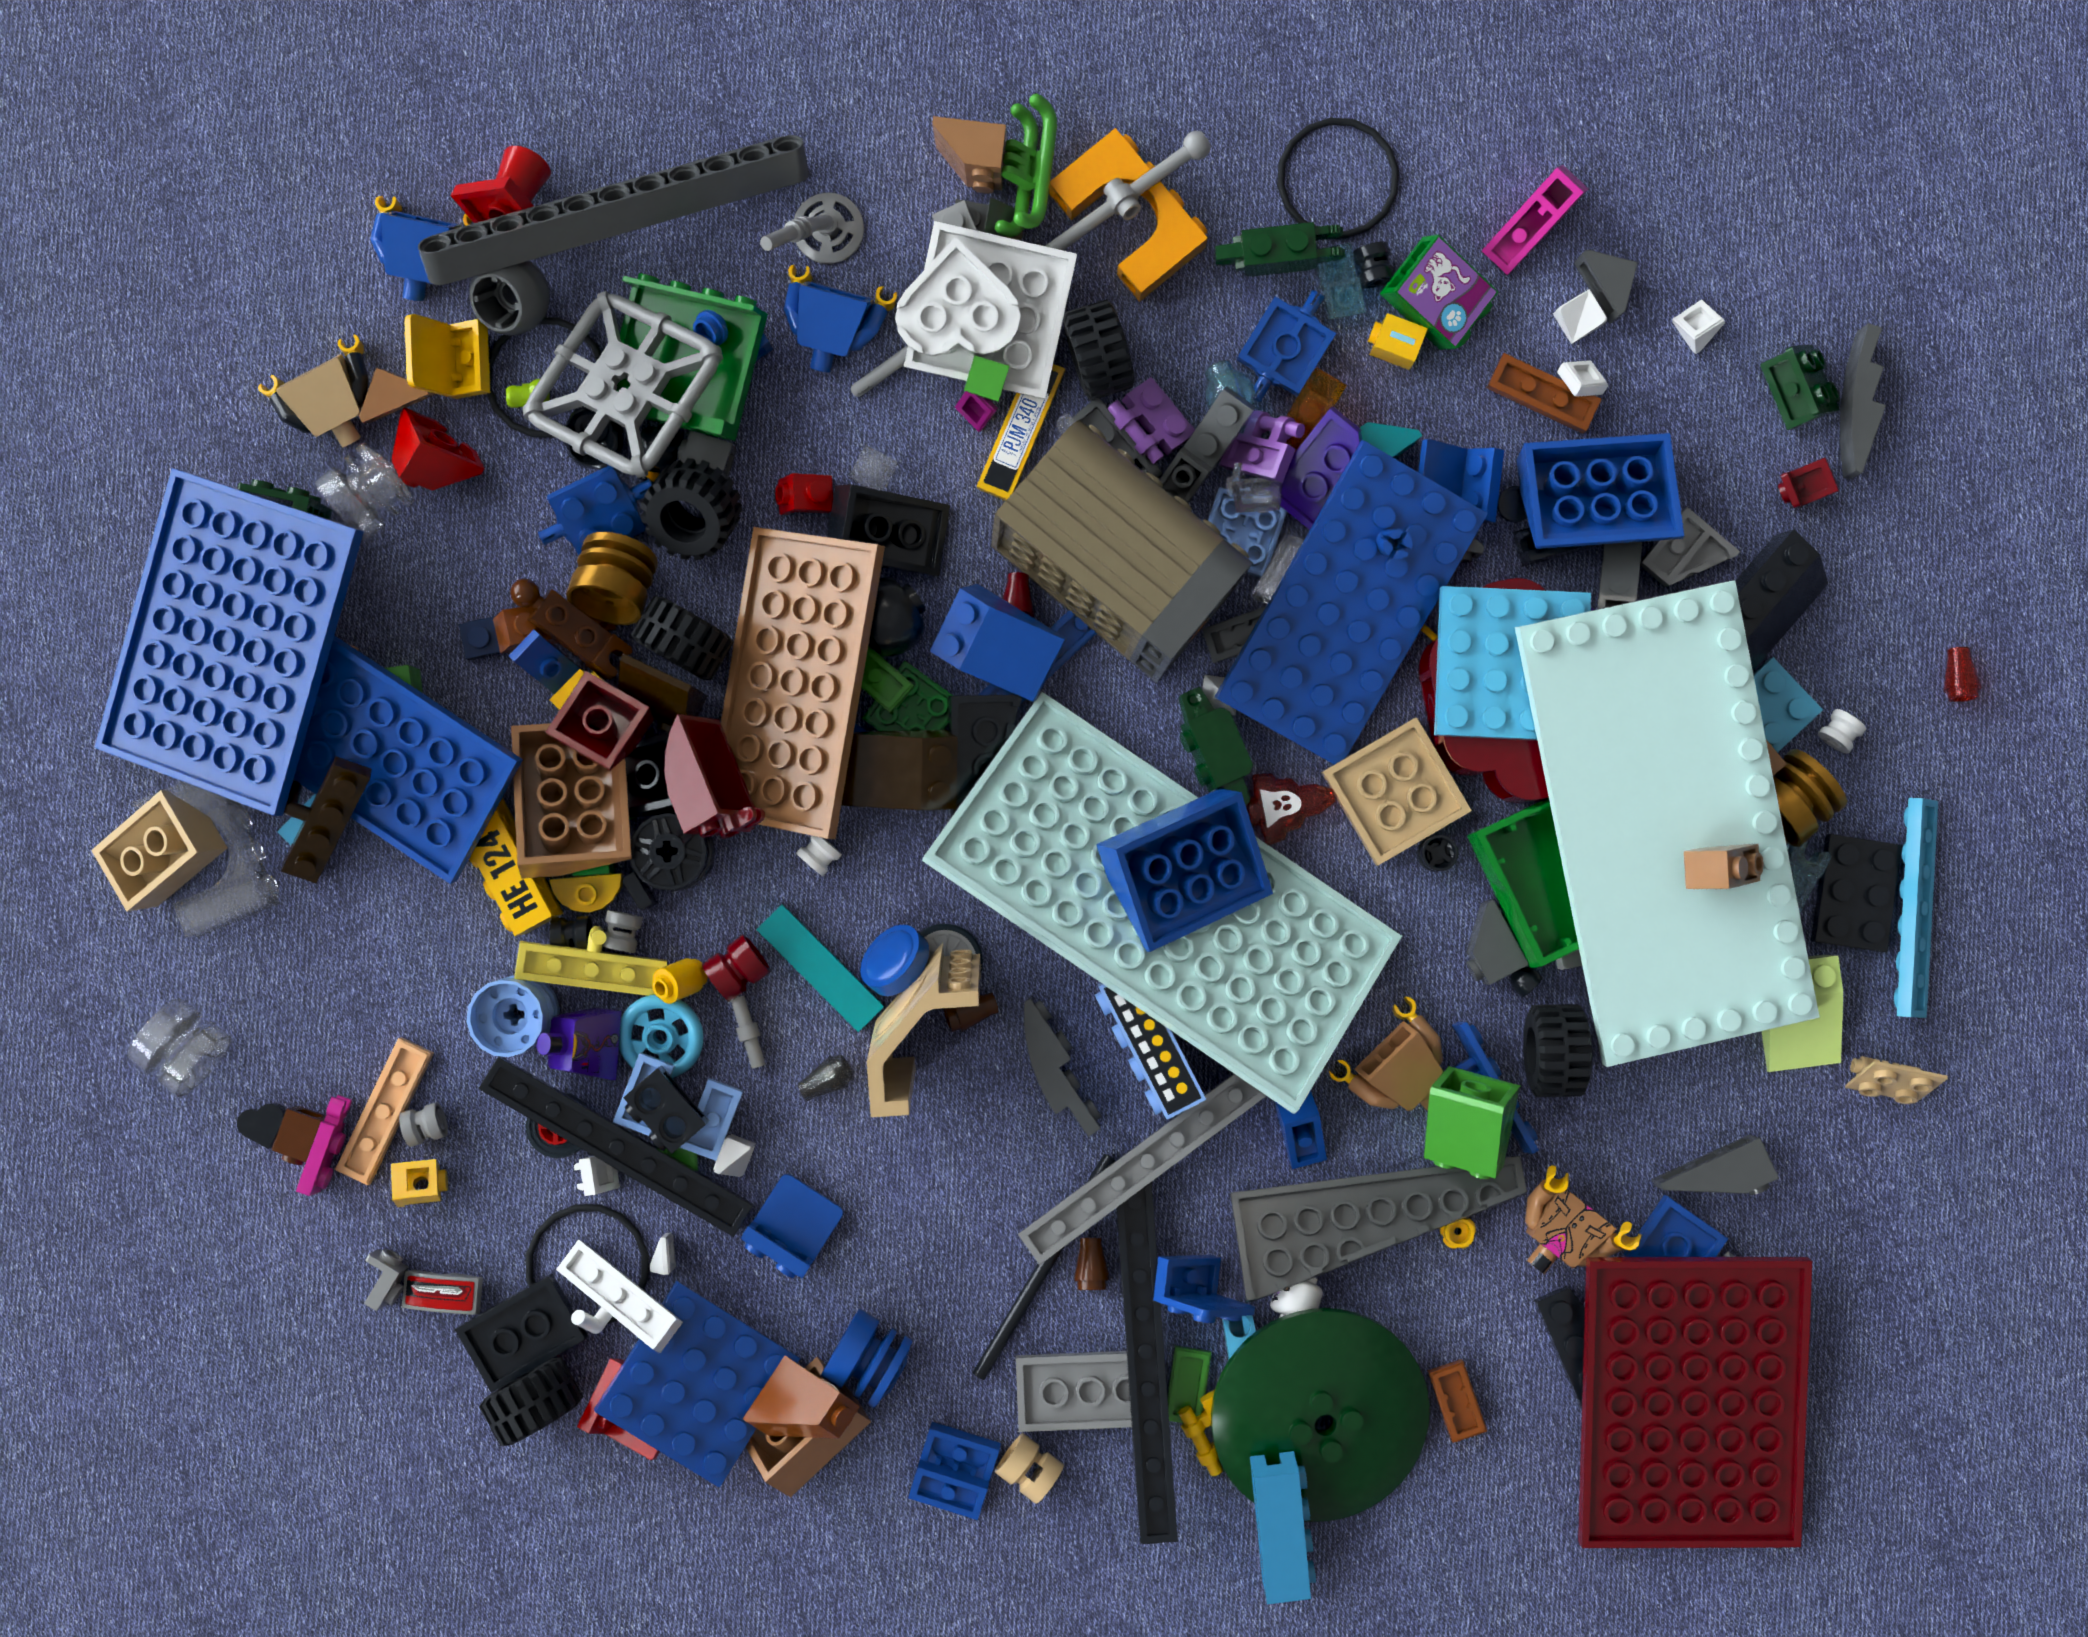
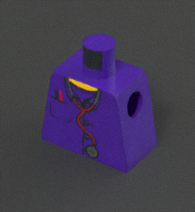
M590 1008L556 1015L551 1019L550 1033H541L538 1036L537 1050L541 1055H548V1066L550 1069L588 1077L616 1080L622 1011Z

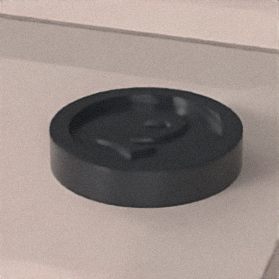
M1512 486L1505 489L1498 498L1497 509L1503 519L1512 523L1522 522L1527 519L1520 486Z

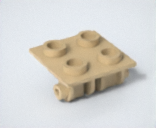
M1861 1056L1859 1059L1853 1058L1850 1070L1856 1073V1076L1845 1085V1088L1858 1090L1864 1096L1876 1097L1882 1095L1892 1097L1898 1103L1913 1104L1945 1082L1948 1076L1922 1071L1919 1067L1899 1065V1063L1889 1064L1888 1061L1883 1060L1880 1062L1878 1059Z

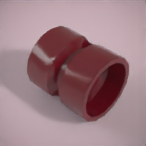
M742 934L727 945V953L725 955L716 953L702 964L712 984L728 1002H731L746 991L747 982L755 984L771 972L762 954L745 934Z

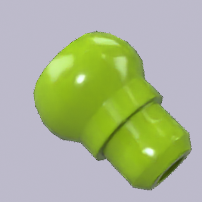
M535 379L530 383H522V386L511 385L507 387V405L511 408L523 407L540 379ZM550 392L543 402L550 400Z

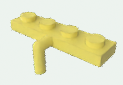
M594 926L589 932L587 949L520 941L514 979L649 996L655 995L652 987L653 975L656 970L667 966V960L603 952L602 945L606 941V934L600 926Z

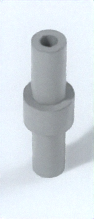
M745 996L737 997L731 1001L739 1026L735 1029L739 1041L744 1042L751 1068L754 1069L766 1065L757 1038L761 1035L757 1022H752Z

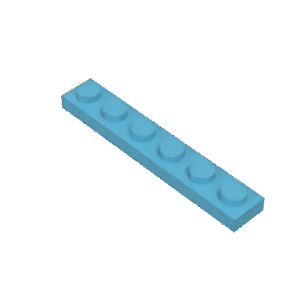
M1908 798V807L1904 811V824L1907 827L1906 843L1902 848V860L1905 863L1904 879L1900 884L1903 908L1902 915L1898 920L1901 945L1896 957L1899 982L1894 993L1897 1016L1927 1018L1938 801L1925 798Z

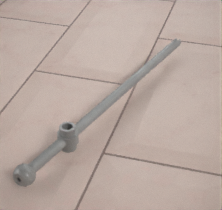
M1195 130L1188 133L1184 138L1183 147L1131 184L1124 183L1121 178L1111 180L1103 190L1107 196L1106 202L1045 246L1065 250L1114 214L1121 215L1124 220H1130L1135 217L1141 210V205L1138 202V197L1191 158L1193 160H1201L1210 153L1211 144L1202 131ZM908 345L851 386V393L856 397L862 396L904 366Z

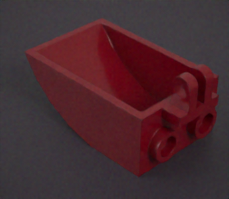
M677 714L669 732L666 745L664 773L667 792L683 833L698 834L702 838L716 835L726 839L740 832H750L754 829L755 825L765 819V812L762 808H755L720 720Z

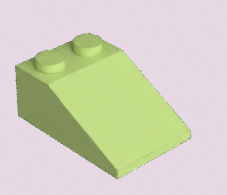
M1837 955L1808 957L1820 1018L1761 1031L1767 1072L1841 1063L1843 985L1839 957Z

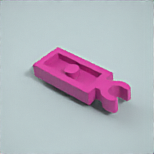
M341 1095L331 1097L326 1117L319 1125L296 1192L311 1196L321 1192V1189H326L333 1175V1169L329 1168L334 1154H339L345 1142L346 1135L342 1133L345 1126L343 1121L350 1109L352 1099Z

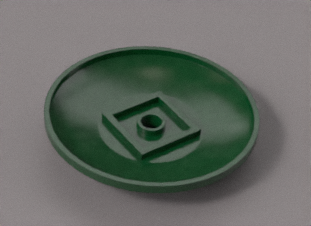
M1333 1308L1308 1309L1282 1316L1261 1327L1237 1348L1224 1367L1215 1388L1211 1408V1430L1218 1458L1232 1483L1253 1503L1254 1494L1250 1456L1265 1455L1266 1464L1275 1465L1280 1464L1279 1453L1294 1451L1297 1465H1304L1306 1471L1307 1489H1301L1302 1498L1307 1497L1309 1503L1310 1520L1306 1522L1343 1519L1367 1510L1386 1498L1403 1482L1418 1460L1425 1443L1429 1425L1427 1386L1421 1369L1410 1350L1391 1330L1381 1323L1356 1312ZM1322 1415L1333 1417L1332 1425L1326 1430L1315 1428L1316 1420Z

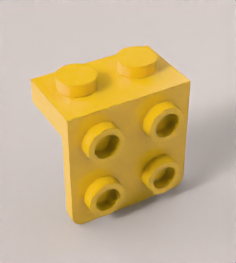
M410 314L405 317L406 374L410 387L454 399L490 393L488 328L479 319L447 324L417 314Z

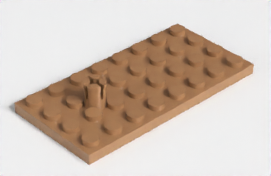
M753 527L721 725L755 808H762L765 812V819L758 825L826 839H836L885 546Z

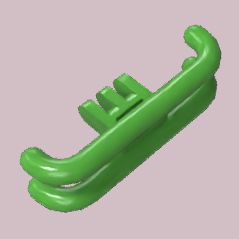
M1037 93L1030 96L1029 103L1040 113L1043 120L1039 151H1037L1038 125L1031 111L1019 103L1012 105L1010 109L1013 117L1017 118L1023 125L1024 142L1021 143L1017 140L1009 139L1005 145L1007 153L1004 154L1003 163L1006 166L1002 167L1001 175L1003 178L1018 185L1013 221L998 220L995 223V231L1006 237L1018 236L1025 228L1031 229L1039 226L1043 222L1047 210L1057 133V117L1050 102ZM1035 188L1032 211L1028 214L1031 190Z

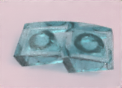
M1351 243L1325 247H1342L1345 249L1346 256L1336 261L1317 263L1316 266L1329 320L1366 313L1360 277L1356 275Z

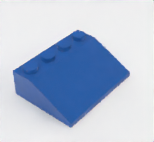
M1670 433L1524 443L1516 461L1520 493L1536 549L1684 538Z
M1220 788L1096 844L1107 878L1147 952H1152L1273 894L1242 792Z

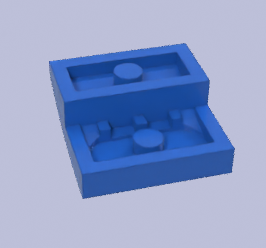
M932 1421L908 1499L978 1520L1001 1443Z

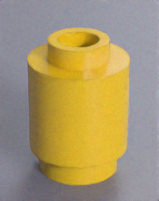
M684 958L656 970L652 983L654 993L663 1002L671 1004L699 992L706 984L708 978L702 967L703 963L698 959Z

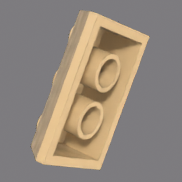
M160 790L91 851L125 910L128 912L159 906L228 847L209 816L171 792Z

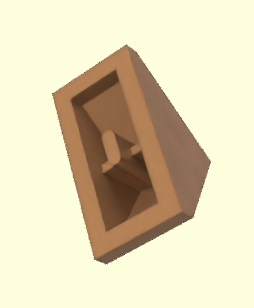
M376 368L359 414L362 423H372L402 410L404 407H409L432 397L435 393L412 388L409 386L407 378L385 369Z

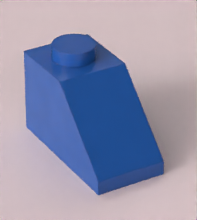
M1311 1090L1299 1111L1295 1114L1275 1102L1276 1113L1291 1168L1296 1169L1327 1160L1320 1115Z

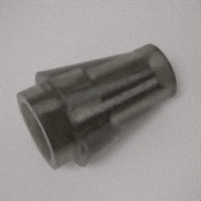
M841 1054L835 1057L830 1055L806 1078L798 1082V1088L804 1099L810 1101L815 1097L847 1088L849 1082L854 1080V1074L848 1061Z

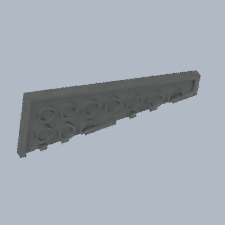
M1520 1156L1505 1158L1504 1167L1496 1179H1480L1470 1175L1467 1170L1456 1167L1446 1169L1436 1166L1231 1192L1230 1197L1246 1303L1257 1301L1525 1195L1527 1189Z

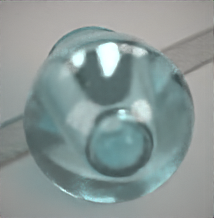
M1230 361L1216 362L1206 370L1205 376L1208 385L1205 396L1209 409L1226 386L1254 405L1255 388L1253 383L1245 374L1234 370Z

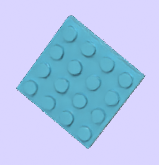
M1454 586L1440 587L1434 736L1537 740L1515 627L1591 611V593Z

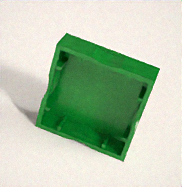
M1549 798L1467 835L1529 967H1542L1578 950L1579 946Z

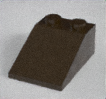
M623 654L620 660L619 690L647 705L651 710L653 718L660 721L657 728L670 732L677 714L699 716L708 695L692 685Z
M947 730L854 732L841 806L906 810L956 809L958 737Z

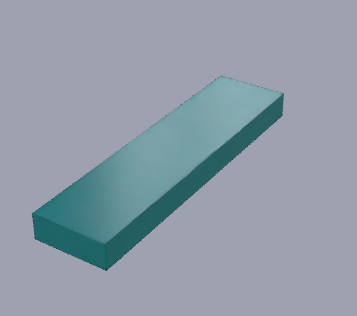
M781 904L756 929L857 1032H860L885 1007L784 904Z

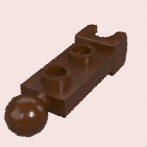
M522 578L513 583L510 594L514 603L520 607H532L534 609L527 620L585 662L587 667L594 670L602 678L612 679L617 675V669L609 662L610 653L618 657L623 656V654L630 655L632 648L615 634L609 633L553 589L548 590L544 597H542L539 593V587L530 579Z

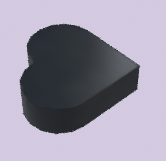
M269 1103L261 1106L259 1109L246 1110L237 1119V1129L248 1139L267 1149H271L286 1109L281 1104Z

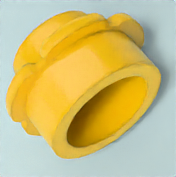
M1467 1218L1440 1228V1234L1444 1237L1443 1242L1452 1249L1457 1247L1463 1249L1470 1246L1476 1233L1474 1222ZM1460 1228L1461 1232L1460 1234H1455L1454 1230Z

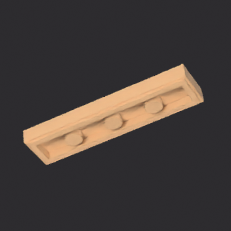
M398 1038L335 1168L336 1171L365 1185L372 1183L400 1125V1113L407 1110L434 1052L405 1038Z

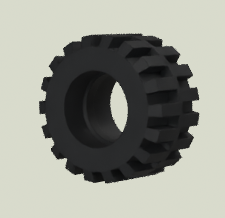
M1106 299L1065 312L1063 319L1064 330L1084 394L1093 401L1133 388L1135 376L1132 360L1114 306Z
M687 458L684 463L681 460H677L671 466H666L644 495L645 498L641 502V509L644 510L641 514V520L643 523L648 524L645 528L648 536L653 535L656 538L654 543L659 548L662 545L666 547L668 554L674 556L675 553H678L681 559L689 560L691 556L695 560H702L705 555L708 557L714 555L725 544L741 518L739 515L742 512V504L738 503L741 496L738 490L732 489L734 482L730 477L725 479L721 475L723 470L719 467H716L714 470L709 467L710 463L704 460L697 464L695 459ZM679 501H685L694 505L704 518H698L689 514Z
M653 596L631 634L639 644L696 677L712 681L733 645L731 638L723 631L670 600L658 596Z
M1578 1004L1532 1005L1527 1014L1523 1037L1524 1066L1528 1085L1535 1097H1582L1586 1092L1591 1076L1592 1044L1587 1017L1582 1007Z
M560 1357L548 1360L484 1398L479 1408L500 1446H508L525 1439L575 1408L584 1396L564 1359Z

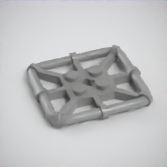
M607 291L598 293L597 298L587 307L564 344H559L555 349L554 354L556 356L531 392L527 403L523 406V415L536 428L571 445L573 451L582 456L588 454L625 474L636 475L637 478L645 477L648 475V471L659 461L683 422L688 423L692 417L690 411L716 373L719 363L723 359L722 350L708 338L673 322L671 316L663 312L655 313L623 296L609 294ZM614 309L651 326L649 333L637 350L621 342ZM601 313H603L608 344L596 363H593L575 353ZM666 334L700 351V353L665 364L652 358V355ZM568 364L588 374L576 392L543 402ZM699 370L678 404L660 397L671 378ZM628 378L629 388L622 387L619 392L616 391L617 384L621 380ZM582 406L596 412L584 432L580 433L548 418ZM654 407L670 416L644 455L639 427L651 408ZM610 420L626 428L632 455L631 460L596 443Z

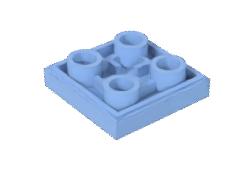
M1219 487L1208 521L1219 529L1220 536L1227 542L1239 545L1248 553V559L1253 564L1247 574L1264 579L1287 511L1282 507Z

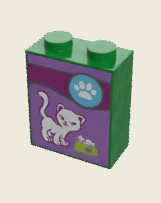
M1438 234L1421 238L1381 291L1380 295L1408 321L1428 328L1425 337L1439 350L1456 349L1465 344L1471 335L1470 329L1476 321L1482 319L1493 306L1491 301L1498 291Z

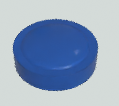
M897 925L885 930L871 943L864 954L860 968L862 980L872 990L882 996H893L906 990L917 980L927 964L929 958V944L927 940L909 925Z

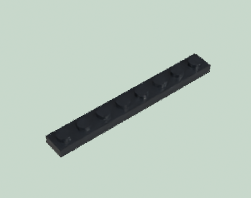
M498 1056L478 1088L732 1237L735 1236L753 1207V1203L660 1150L622 1126L613 1123L610 1119L501 1056Z

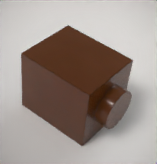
M301 1106L287 1108L272 1151L283 1154L281 1157L283 1161L295 1165H303L307 1161L321 1121H324L326 1115Z

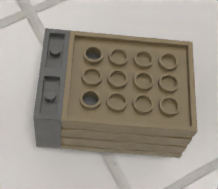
M1077 420L1062 434L997 510L994 516L991 547L1022 573L1028 574L1033 582L1068 611L1073 612L1074 616L1080 618L1090 629L1094 630L1097 635L1157 684L1236 589L1253 562L1248 559L1249 555L1243 548L1235 543L1230 544L1221 537L1219 529L1214 524L1205 519L1202 521L1191 512L1192 508L1186 501L1178 496L1173 497L1164 490L1163 484L1157 477L1149 472L1144 473L1135 466V461L1129 454L1119 448L1116 450L1107 443L1106 437L1100 430L1092 425L1087 426L1081 420Z

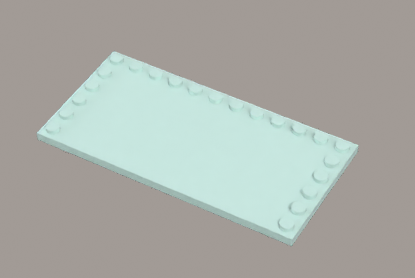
M1735 580L1515 627L1602 1065L1606 1067L1820 1018ZM1743 844L1759 845V853L1762 855L1764 862L1760 881L1731 889H1686L1684 851L1704 847Z
M1041 692L924 855L922 861L1295 1114L1299 1111L1402 935L1256 837L1273 894L1152 952H1147L1107 878L1096 844L1196 800L1198 797Z

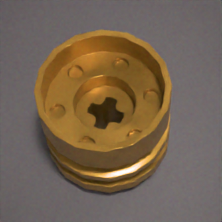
M613 532L589 534L585 538L581 548L582 552L578 556V567L572 574L566 592L567 600L588 617L600 622L613 625L637 623L642 616L647 601V589L652 585L653 575L658 566L657 556L646 545L626 535Z
M1791 749L1784 756L1786 765L1775 774V777L1773 776L1785 841L1794 847H1800L1818 831L1819 825L1816 819L1823 822L1832 819L1834 812H1840L1846 806L1847 798L1836 779L1816 759L1806 752Z

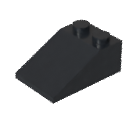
M853 484L835 486L827 537L885 546L881 568L939 576L950 505Z

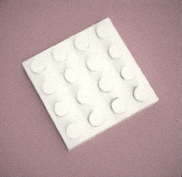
M934 221L924 270L957 237L1010 289L1018 302L1021 320L1018 332L1011 343L998 352L982 355L970 352L958 344L946 353L930 356L919 353L908 346L904 367L967 381L974 355L1010 366L1003 390L1045 399L1077 254Z

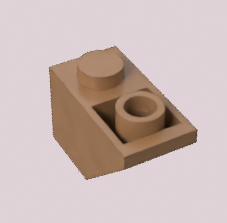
M1743 844L1704 847L1684 851L1686 889H1731L1760 881L1764 862L1762 855L1759 853V845Z

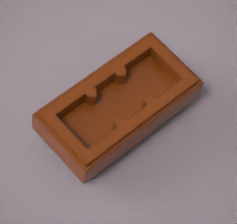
M1459 1359L1427 1370L1452 1443L1487 1432L1464 1361Z

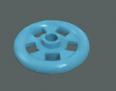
M656 994L649 995L632 1003L623 1013L620 1025L619 1050L624 1060L632 1069L635 1066L639 1053H643L646 1048L651 1053L659 1055L658 1059L675 1065L671 1075L672 1078L688 1071L698 1060L703 1047V1028L697 1014L684 1001L678 1000L668 1004L658 998ZM663 1009L665 1019L658 1018L651 1021L649 1010ZM680 1018L688 1029V1032L683 1035H679L677 1027L673 1024L674 1021ZM634 1025L644 1027L642 1040L632 1039ZM656 1031H664L667 1035V1040H658L655 1034ZM679 1045L685 1053L680 1059L675 1061L668 1053Z

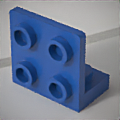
M1424 439L1421 446L1418 472L1487 512L1488 515L1483 523L1496 522L1504 450L1499 448L1466 449L1432 439Z

